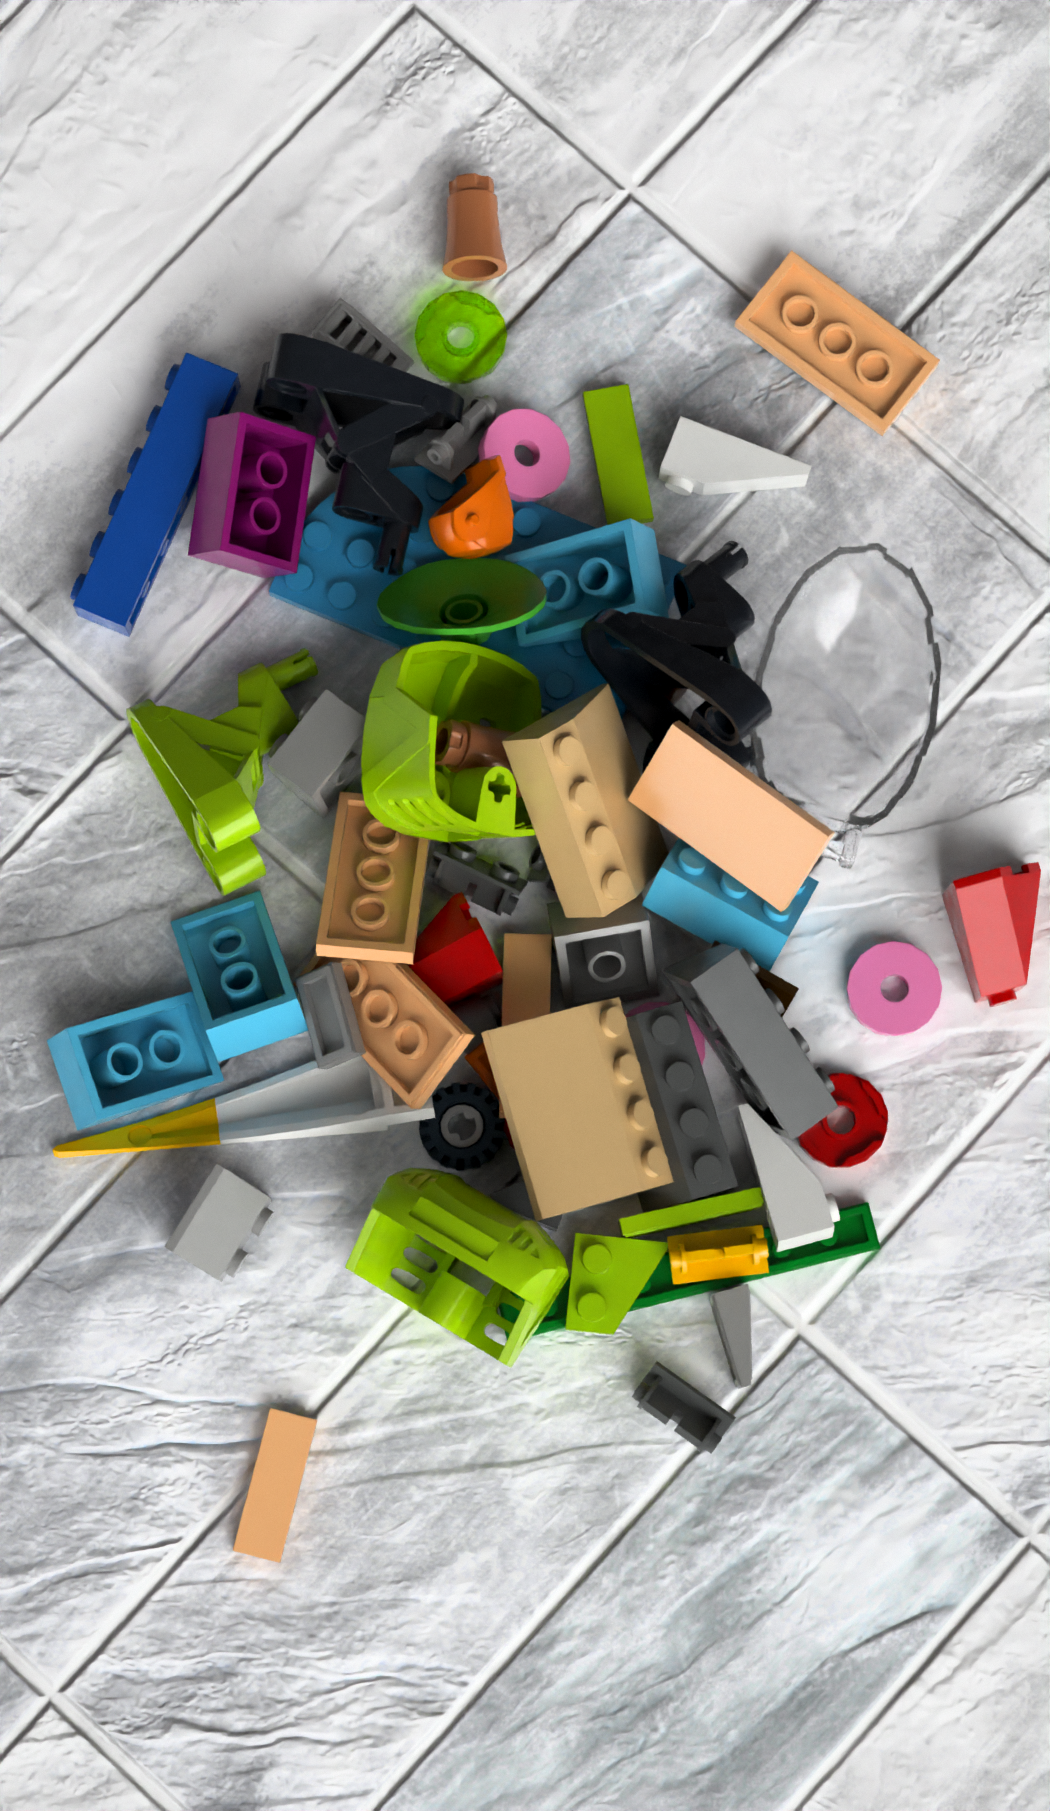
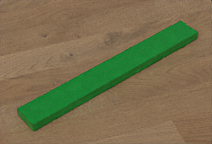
M865 1202L838 1209L840 1221L833 1222V1237L780 1252L776 1251L770 1227L763 1228L764 1238L767 1239L769 1257H767L769 1273L673 1285L669 1252H666L628 1312L880 1249V1244L869 1203ZM571 1276L568 1277L532 1336L565 1328ZM510 1291L513 1296L525 1302L523 1298ZM506 1303L499 1305L501 1317L515 1324L520 1311ZM505 1331L506 1339L508 1340L510 1334Z

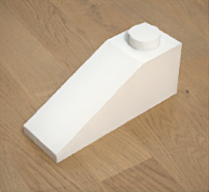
M680 416L660 466L658 479L665 481V487L669 490L685 496H690L692 492L699 495L804 487L812 466Z
M748 1103L738 1105L737 1119L757 1187H761L764 1200L763 1207L776 1251L780 1252L833 1237V1222L840 1221L839 1210L833 1193H824L819 1178Z

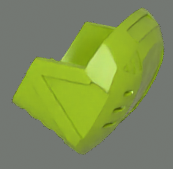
M443 640L414 644L402 648L382 663L369 695L363 731L361 781L365 805L370 813L387 828H391L404 835L439 842L475 841L482 838L536 835L523 798H516V782L513 774L507 768L502 766L464 768L455 773L449 771L446 766L435 764L437 727L441 721L451 719L461 722L465 720L480 725L479 722L482 719L488 721L491 724V728L518 732L541 719V695L537 677L522 664L507 655L479 645Z
M408 1168L390 1175L370 1206L372 1209L345 1268L512 1368L569 1277L564 1255L549 1234L537 1222L527 1220L466 1184L461 1177L436 1169ZM417 1235L421 1236L422 1238L426 1239L427 1241L431 1242L432 1244L436 1245L437 1247L441 1248L446 1252H440L434 1249L430 1245L426 1244L423 1240H421ZM411 1247L431 1257L438 1264L437 1270L433 1273H428L414 1265L404 1256V1250ZM458 1259L495 1281L487 1296L450 1274ZM399 1268L419 1278L425 1283V1290L417 1294L402 1286L392 1278V1270ZM510 1291L523 1298L525 1302L513 1296ZM501 1303L511 1305L520 1311L515 1324L498 1314L497 1309ZM494 1324L510 1334L505 1346L486 1336L485 1329L488 1325Z

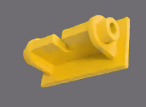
M763 1225L667 1236L673 1285L769 1273L767 1261L769 1253L767 1239L764 1238Z

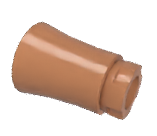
M476 173L458 175L455 180L449 182L450 196L447 198V238L443 273L449 278L467 282L486 281L497 278L506 272L507 263L501 242L498 200L494 194L493 179Z
M451 719L441 721L436 733L435 764L446 766L449 771L455 773L464 768L502 766L513 774L502 740L516 732L486 727L465 720L461 722ZM516 782V798H521L522 796Z

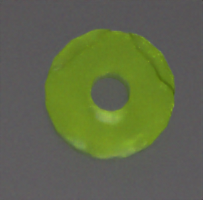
M463 290L443 293L429 302L418 317L414 334L418 355L426 369L442 381L460 385L471 383L472 380L484 378L492 373L503 359L507 343L504 318L495 304L478 293ZM457 327L469 329L474 335L471 345L466 348H456L448 341V335L453 329Z

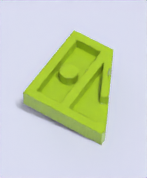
M575 1233L565 1330L614 1335L666 1253L668 1243Z

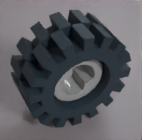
M451 1083V1086L441 1087L436 1090V1093L432 1096L435 1118L419 1120L420 1138L428 1155L437 1161L440 1166L447 1169H456V1171L475 1170L484 1163H489L497 1151L500 1150L505 1135L503 1130L505 1118H499V1102L497 1099L495 1100L485 1088L481 1089L472 1083ZM464 1114L466 1120L475 1121L476 1130L470 1138L461 1140L458 1133L450 1134L448 1124L455 1115Z

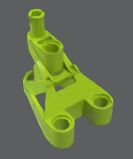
M302 648L299 652L268 667H265L263 663H258L239 672L238 707L211 720L167 706H156L151 699H146L126 709L130 727L145 759L202 865L217 890L223 896L266 875L263 860L250 836L260 832L261 829L254 807L258 789L264 782L262 767L264 754L270 751L275 741L282 734L290 735L298 725V720L281 691L318 675L315 661L312 656L307 657L309 651L306 648ZM199 744L211 746L209 747L210 751L203 749Z

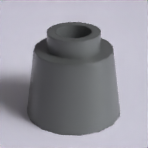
M473 994L448 1005V1008L475 1034L464 1050L468 1055L483 1043L481 1033L498 1028L497 1022L502 1019L499 1008L489 995L481 998L479 995Z

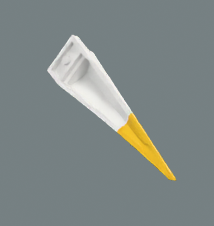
M360 1055L330 1069H318L317 1061L314 1060L216 1098L138 1123L60 1144L52 1150L55 1157L62 1158L388 1131V1125L435 1118L432 1094L421 1109H411Z

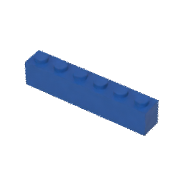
M187 352L181 365L173 364L168 373L164 388L169 392L162 407L155 405L148 418L146 431L150 432L147 441L143 449L136 447L127 468V473L131 474L126 488L125 490L118 489L115 492L108 514L113 517L106 532L99 531L89 553V556L94 559L87 575L80 573L71 591L70 598L75 600L73 607L78 616L128 637L132 633L197 487L208 418L229 414L241 388L238 373Z

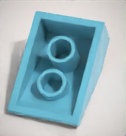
M631 518L504 556L505 561L520 565L534 573L544 583L547 590V600L544 608L534 617L516 625L518 644L521 647L581 639V628L603 609L612 608L625 614L637 612L669 618L655 531Z
M260 891L171 921L203 1025L218 1062L308 1031L297 994Z
M193 991L66 1028L47 1040L77 1131L126 1116L224 1081L216 1055L205 1031Z

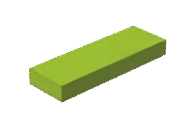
M629 384L584 391L582 397L606 525L629 518L641 524L653 522V510Z
M756 1187L620 1218L618 1226L621 1238L631 1239L757 1210L762 1207L764 1200L761 1187Z

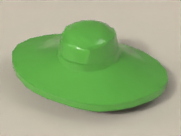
M489 558L449 559L427 563L400 576L379 594L377 610L383 621L397 629L415 634L440 635L442 641L480 645L489 639L492 632L516 626L534 617L545 606L547 590L544 583L534 573L510 561Z

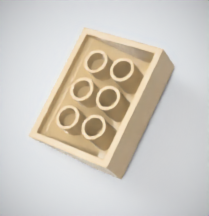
M609 683L599 685L502 740L566 918L605 917L636 898L657 874L669 854L658 822L628 801L629 796L641 778V774Z
M619 997L573 1007L481 1033L536 1221L627 1197L674 1182Z

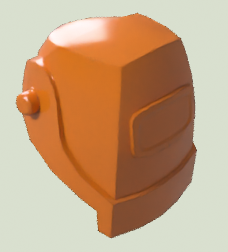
M500 455L488 457L465 470L467 483L428 520L434 543L450 557L462 559L483 557L502 550L512 542L514 514L505 480L506 471Z

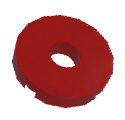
M831 1073L828 1074V1077L832 1081L835 1090L830 1094L839 1107L847 1109L854 1118L852 1129L845 1134L835 1133L828 1126L826 1116L796 1139L800 1148L813 1161L829 1168H850L866 1162L881 1147L887 1132L888 1110L882 1095L869 1081L851 1074Z

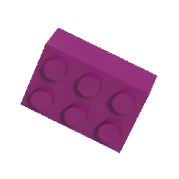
M243 412L208 418L188 556L261 578L297 573L316 436Z

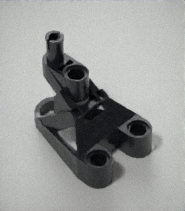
M292 333L277 335L271 361L265 362L262 367L253 411L264 418L295 426L298 431L316 436V451L325 459L326 467L331 472L339 474L332 511L341 517L383 528L373 569L383 573L385 567H388L391 555L387 575H402L410 534L416 533L419 530L423 505L419 498L387 469L392 449L421 435L426 429H450L456 422L460 423L464 399L447 387L328 342ZM327 432L335 442L332 447H329L324 439Z
M728 541L720 550L704 562L700 560L692 561L674 576V595L681 615L680 619L637 612L625 614L612 608L603 609L581 628V641L591 663L658 746H660L671 725L680 720L746 768L749 765L750 757L748 750L741 740L772 715V706L762 688L742 670L734 646L736 639L753 626L755 616L750 604L726 582L738 570L743 569L749 560L743 547L732 555L731 552L739 544L735 541ZM605 632L630 649L612 648ZM654 686L690 689L706 701L694 709L689 719Z

